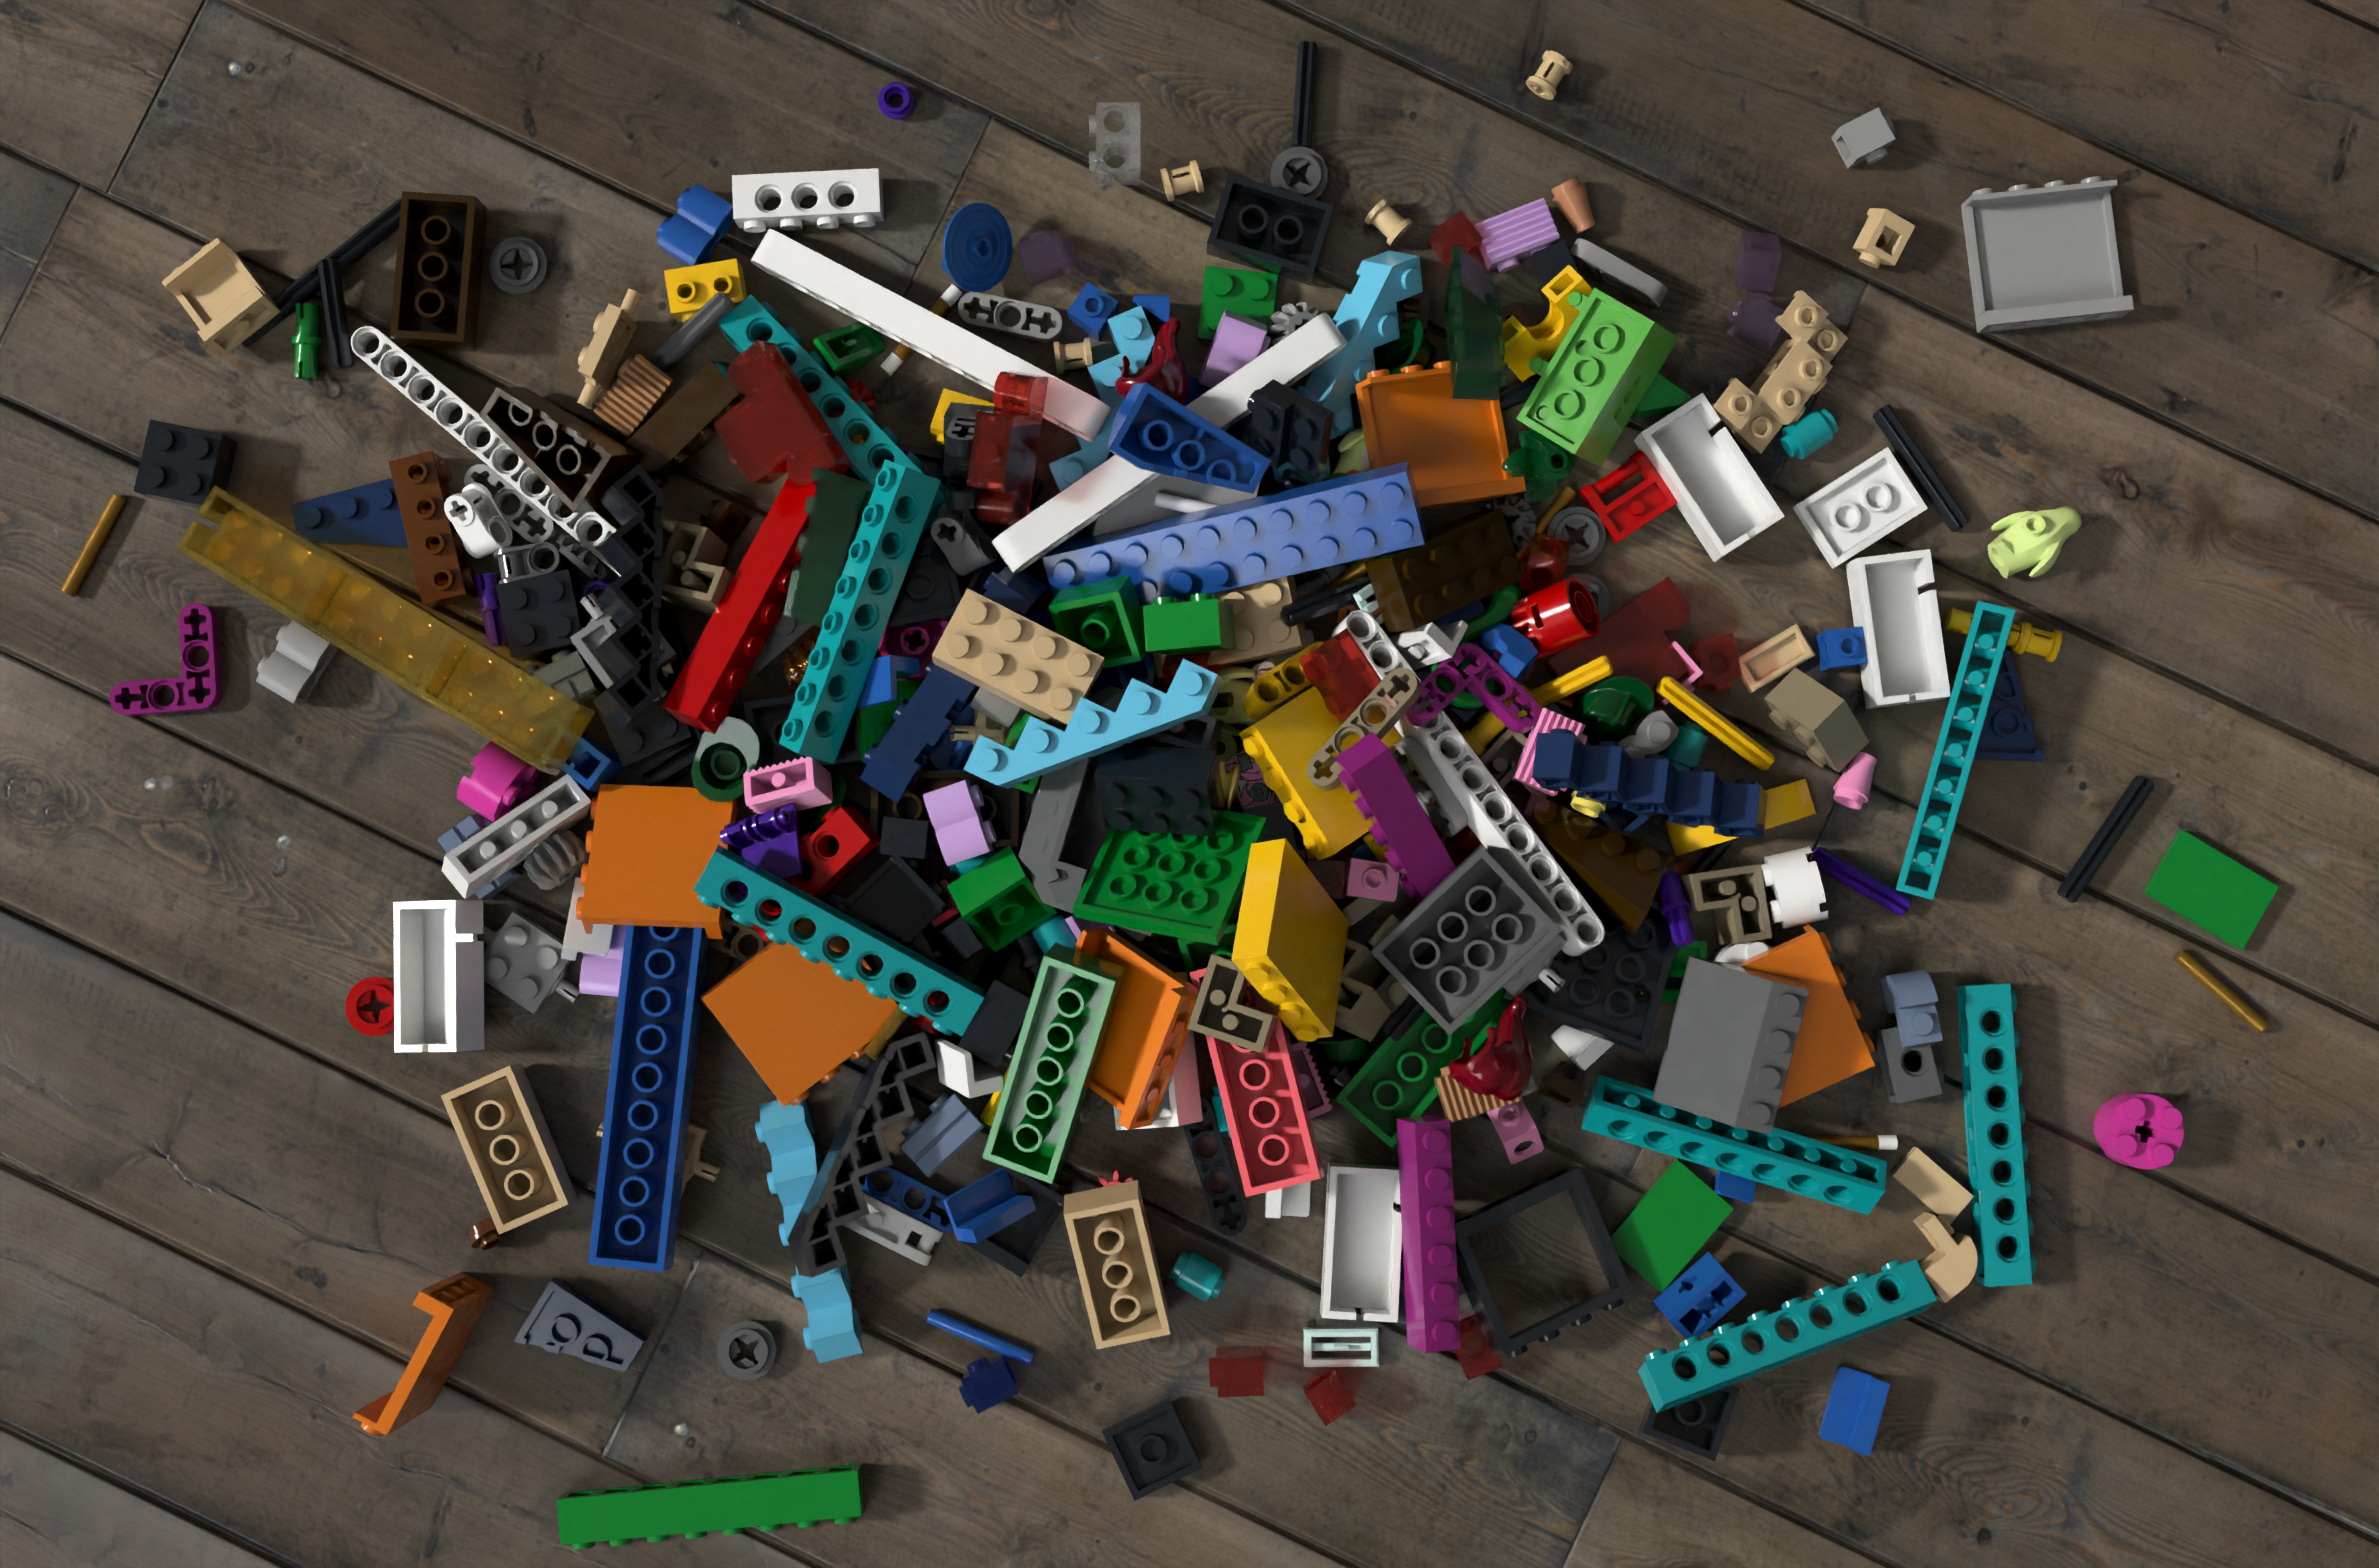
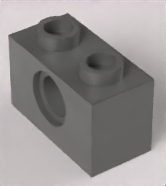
M1897 1024L1872 1029L1889 1102L1901 1104L1942 1094L1940 1084H1944V1075L1940 1064L1934 1061L1931 1049L1935 1047V1043L1902 1048ZM1912 1050L1916 1053L1918 1061L1915 1068L1908 1071L1904 1066L1903 1059L1905 1054Z

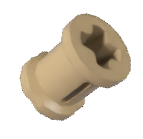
M1546 50L1542 56V64L1534 76H1529L1526 85L1536 95L1547 100H1553L1557 94L1555 89L1563 76L1571 72L1573 66L1561 54Z
M1196 160L1190 161L1188 166L1174 170L1160 169L1163 186L1169 202L1173 201L1177 195L1195 190L1198 193L1204 192Z
M1384 197L1368 213L1364 221L1368 225L1373 224L1387 237L1386 243L1392 246L1406 233L1413 221L1410 218L1404 219L1390 205L1391 200L1388 197Z
M1090 337L1084 338L1083 342L1061 344L1059 341H1054L1057 375L1063 374L1064 370L1087 368L1088 370V367L1093 365Z

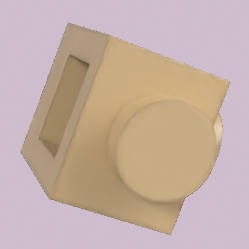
M1869 208L1866 214L1869 217L1853 249L1861 253L1859 260L1873 268H1879L1880 264L1895 266L1915 225L1888 209Z

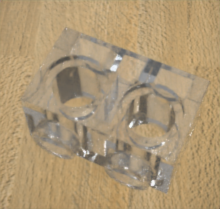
M1096 102V115H1089V137H1096V151H1089V173H1096L1097 185H1141L1140 102ZM1116 119L1122 121L1125 126L1118 132H1111L1105 128V125L1109 121ZM1112 155L1121 156L1125 160L1124 164L1119 168H1110L1105 164V161Z

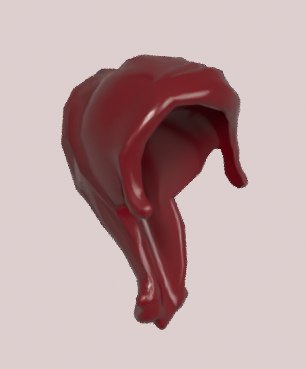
M1170 317L1161 326L1152 350V364L1139 369L1134 374H1129V359L1127 356L1122 357V373L1114 383L1117 387V393L1123 396L1124 399L1133 384L1146 382L1184 406L1188 397L1189 378L1176 342L1181 328L1179 319Z
M1516 995L1509 1003L1499 1023L1496 1044V1030L1491 1026L1487 1028L1488 1039L1485 1047L1476 1055H1470L1472 1041L1469 1037H1464V1048L1461 1057L1451 1061L1448 1066L1450 1077L1455 1079L1456 1082L1461 1083L1465 1089L1476 1094L1494 1095L1503 1101H1513L1520 1097L1529 1085L1533 1066V1058L1523 1024L1528 1001L1521 998L1520 995Z

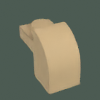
M1923 1212L1913 1221L1935 1251L1921 1261L1919 1266L1936 1299L1946 1303L1967 1287L1973 1279L1978 1263L1976 1247L1970 1236L1958 1233L1951 1237L1955 1232L1941 1215L1936 1217L1933 1214Z

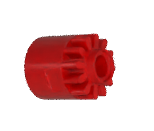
M1569 577L1513 603L1515 610L1511 611V615L1514 618L1511 621V627L1532 642L1538 652L1536 660L1560 652L1599 634L1600 618L1594 599L1587 587L1576 577Z

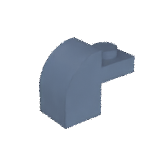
M1917 970L1882 977L1880 981L1887 1014H1895L1902 1048L1943 1041L1935 1003L1939 1001L1929 974L1925 970Z

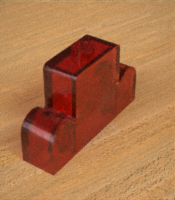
M757 340L731 363L728 370L729 383L735 391L746 396L717 420L714 427L729 450V459L737 468L741 469L749 483L773 484L787 473L789 478L797 485L824 487L853 466V463L776 343Z
M1018 371L1000 372L993 391L994 408L978 410L967 486L981 489L977 506V516L981 521L1012 526L1029 514L1048 377Z
M1668 576L1602 622L1597 636L1562 650L1543 665L1552 678L1556 679L1601 656H1607L1614 671L1611 675L1599 680L1600 683L1616 676L1637 678L1646 683L1653 691L1655 704L1663 698L1656 691V686L1664 676H1669L1676 680L1688 670L1686 663L1666 635L1680 630L1687 624L1690 617L1689 605ZM1599 681L1585 688H1582L1568 696L1577 697L1581 693L1586 692L1589 689L1596 686Z

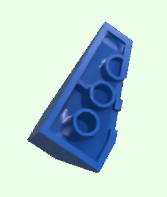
M1146 382L1132 385L1114 418L1107 450L1138 469L1251 494L1255 492L1271 462L1270 459Z

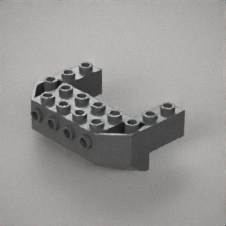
M1107 686L1087 697V700L1116 712L1126 690ZM1204 715L1174 725L1172 728L1146 738L1180 748L1216 750L1224 721L1213 716ZM1139 738L1126 744L1140 745L1142 738ZM1101 754L1072 763L1070 766L1042 775L1039 789L1032 801L1030 819L1020 842L1021 848L1018 856L1042 903L1073 914V906L1109 831L1105 827L1094 777ZM1126 928L1148 936L1159 937V934Z

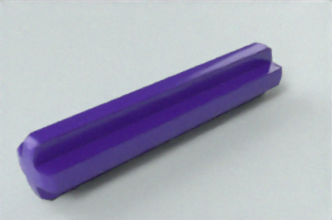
M1816 847L1813 853H1811L1808 862L1816 860L1818 869L1897 915H1904L1908 911L1912 900L1905 894L1822 847Z

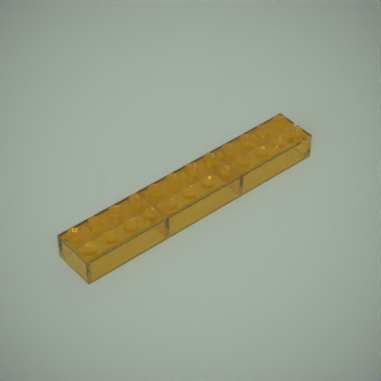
M214 485L197 514L220 524L219 528L215 530L193 520L176 548L178 551L538 770L555 776L559 774L593 717L594 710L239 496Z

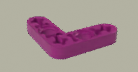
M192 603L185 606L179 614L182 677L119 683L112 689L109 698L110 705L114 711L127 716L207 711L219 705L223 693L219 625L217 614L212 608L203 604ZM198 612L200 615L206 616V622L200 623L199 629L198 626L191 624V619L197 618ZM200 631V635L208 636V641L197 639L191 641V637H199ZM198 647H205L210 655L209 661L202 667H197L192 662V654ZM193 673H210V678L203 676L202 679L193 677ZM202 682L204 688L210 689V695L204 697V702L195 696V692L202 689ZM170 686L174 690L175 699L169 706L163 707L158 702L157 695L161 688ZM129 692L139 696L146 695L147 702L133 701L129 707V705L122 703V697L128 696Z
M1463 643L1457 647L1452 658L1444 660L1421 682L1422 689L1419 698L1403 716L1412 725L1418 727L1426 726L1465 688L1473 693L1509 729L1517 733H1526L1531 730L1539 720L1541 709L1537 701L1476 644ZM1470 658L1473 663L1468 665L1460 674L1456 668L1463 660ZM1445 677L1449 679L1453 685V691L1447 693L1440 690L1436 685V678ZM1493 680L1498 682L1503 688V695L1496 696L1491 694L1486 687V681ZM1429 695L1433 701L1425 710L1417 711L1415 707ZM1511 696L1513 701L1506 706L1504 703ZM1522 709L1527 713L1523 719L1517 716V713Z

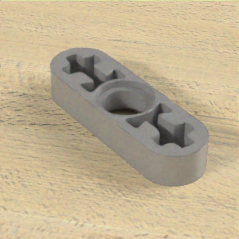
M1578 238L1570 249L1576 266L1649 307L1659 308L1668 293V288L1660 281L1590 241Z
M969 292L958 303L959 316L962 322L970 328L1042 343H1051L1057 340L1063 331L1060 314L1057 310L1048 306L980 292ZM974 302H979L982 310L992 312L991 305H997L993 315L994 323H988L990 320L988 314L978 313L976 319L970 318L969 311L965 310L966 307H972ZM1015 308L1020 312L1021 320L1016 326L1007 327L1001 323L1000 315L1005 309ZM1027 311L1033 312L1031 318L1034 321L1043 322L1045 316L1051 317L1052 324L1056 325V327L1049 328L1047 333H1042L1039 325L1030 323V331L1024 330L1027 325Z
M477 464L468 469L464 477L465 487L470 483H478L475 480L478 475L486 477L490 474L487 479L488 482L499 490L495 495L491 493L492 498L503 518L517 533L531 543H551L557 535L556 522L491 467L485 464ZM509 495H516L520 500V508L513 515L504 514L501 508L503 499ZM527 514L539 523L544 520L546 521L543 527L547 531L543 536L538 533L532 536L534 528L523 520Z
M1405 736L1390 747L1391 753L1436 829L1444 836L1453 837L1468 825L1466 811L1422 744L1412 736Z

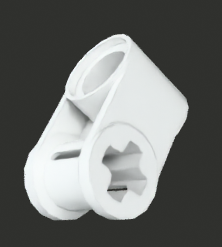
M476 482L470 483L463 488L461 494H453L446 499L444 503L446 516L452 522L463 541L466 551L472 557L478 559L485 557L499 548L508 547L512 543L513 535L510 525L503 518L487 487ZM479 497L482 498V500L479 501L478 503H476V504L473 503V501L476 500L477 498H479ZM464 505L465 508L456 512V509L458 507Z

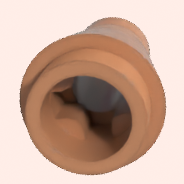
M1578 176L1551 189L1555 197L1552 201L1572 225L1576 234L1596 224L1592 215L1585 183L1581 184Z

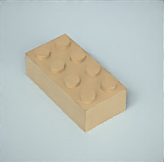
M1289 575L1214 593V596H1221L1223 601L1233 604L1236 649L1169 656L1153 654L1158 679L1170 681L1174 679L1182 659L1213 671L1307 648L1309 645L1304 622L1287 627L1280 617V612L1284 605L1299 600L1294 576Z
M968 588L932 654L935 665L1063 730L1066 729L1080 697L1087 699L1104 666V657Z
M521 1063L510 1065L441 1095L499 1235L579 1200Z
M1138 1180L1064 1195V1219L1096 1348L1102 1349L1171 1334L1169 1309Z

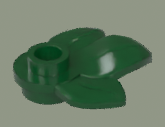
M1524 430L1519 432V442L1522 449L1511 453L1503 462L1501 468L1512 477L1524 476L1526 491L1522 492V499L1527 503H1534L1550 497L1554 493L1558 481L1565 479L1571 474L1574 467V458L1570 451L1558 444H1553L1550 439L1537 431ZM1552 456H1557L1561 459V468L1552 466Z

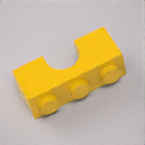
M1570 265L1565 267L1541 289L1549 300L1550 310L1547 317L1540 324L1527 327L1522 325L1512 315L1485 339L1522 382L1536 374L1529 368L1530 360L1534 357H1539L1548 361L1556 353L1578 316L1580 310L1568 303L1569 295L1577 291L1589 297L1592 292V288Z

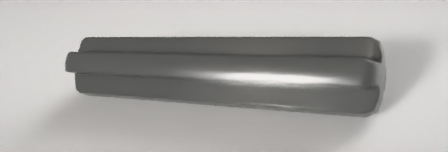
M725 292L716 293L651 355L650 362L661 371L670 369L733 309L734 302L730 299L729 295Z

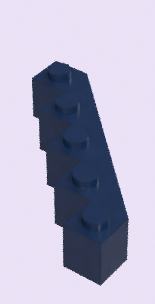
M1007 565L1001 572L995 569L983 586L986 590L983 596L1027 618L1033 613L1047 586L1024 570L1013 574ZM931 659L923 672L926 678L910 701L904 699L895 711L892 718L896 721L879 745L874 743L862 760L867 765L860 779L896 803L914 785L929 757L943 743L956 718L971 702L979 689V686L935 665L933 659Z
M1555 728L1551 729L1550 733H1537L1532 777L1544 789L1557 792L1560 791V788H1572L1577 791L1576 797L1601 804H1605L1607 801L1623 803V810L1651 816L1653 813L1669 815V822L1692 828L1712 826L1714 827V834L1726 837L1764 838L1768 795L1761 784L1754 780L1737 779L1735 783H1723L1712 769L1701 766L1691 767L1690 771H1677L1671 761L1663 755L1646 754L1644 759L1631 758L1625 749L1615 742L1601 741L1598 742L1597 746H1585L1576 734L1568 729Z

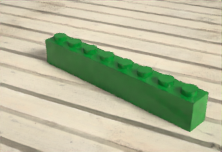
M862 1463L569 1491L563 1493L557 1499L560 1545L572 1544V1549L574 1550L592 1548L595 1546V1542L610 1541V1546H622L632 1543L633 1538L647 1537V1542H661L669 1540L672 1534L684 1533L686 1539H695L707 1536V1531L722 1530L723 1535H735L745 1532V1527L759 1526L760 1531H775L781 1529L782 1524L796 1522L798 1528H808L819 1525V1520L834 1519L835 1524H848L856 1522L857 1517L862 1516L866 1509Z

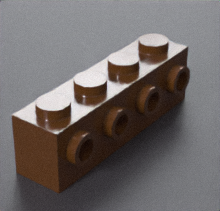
M433 451L389 461L422 604L433 609L475 598L473 588L477 587L476 580H474V576H476L474 569L471 565H467L465 552L467 551L463 541L444 511V503L451 496L448 481H452V474L447 460H442V457Z

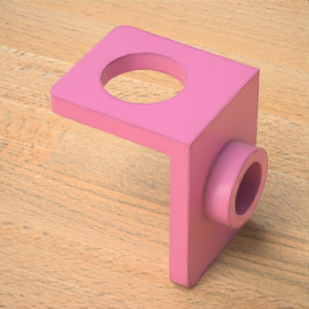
M1674 641L1666 647V650L1689 675L1680 684L1693 692L1695 687L1691 683L1701 676L1703 672L1682 647ZM1663 698L1657 705L1661 708L1667 705L1669 701Z
M1354 858L1345 859L1340 896H1355L1394 902L1397 896L1400 871L1396 873L1388 863Z
M1523 1101L1486 1111L1502 1141L1511 1165L1544 1150L1538 1129ZM1533 1141L1527 1149L1514 1151L1520 1143Z

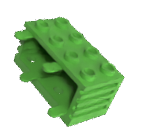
M1594 287L1589 297L1577 291L1569 295L1568 303L1580 310L1550 363L1539 357H1534L1530 360L1529 368L1540 375L1541 378L1516 419L1571 453L1601 467L1679 337Z

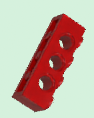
M836 806L822 817L821 822L823 825L815 833L809 832L799 839L802 867L805 862H808L812 866V877L807 881L801 874L785 879L786 882L821 900L881 842V837L871 828L870 824L855 807L839 808ZM832 836L839 843V850L834 856L828 850V842ZM768 899L761 903V908L767 915L775 916L782 911L781 905L776 900ZM755 924L752 925L765 942L772 941L765 935L766 930Z

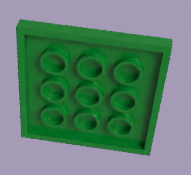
M1224 810L1216 837L1109 829L1073 906L1075 917L1219 946L1244 887L1251 844L1263 842L1268 830L1267 818Z

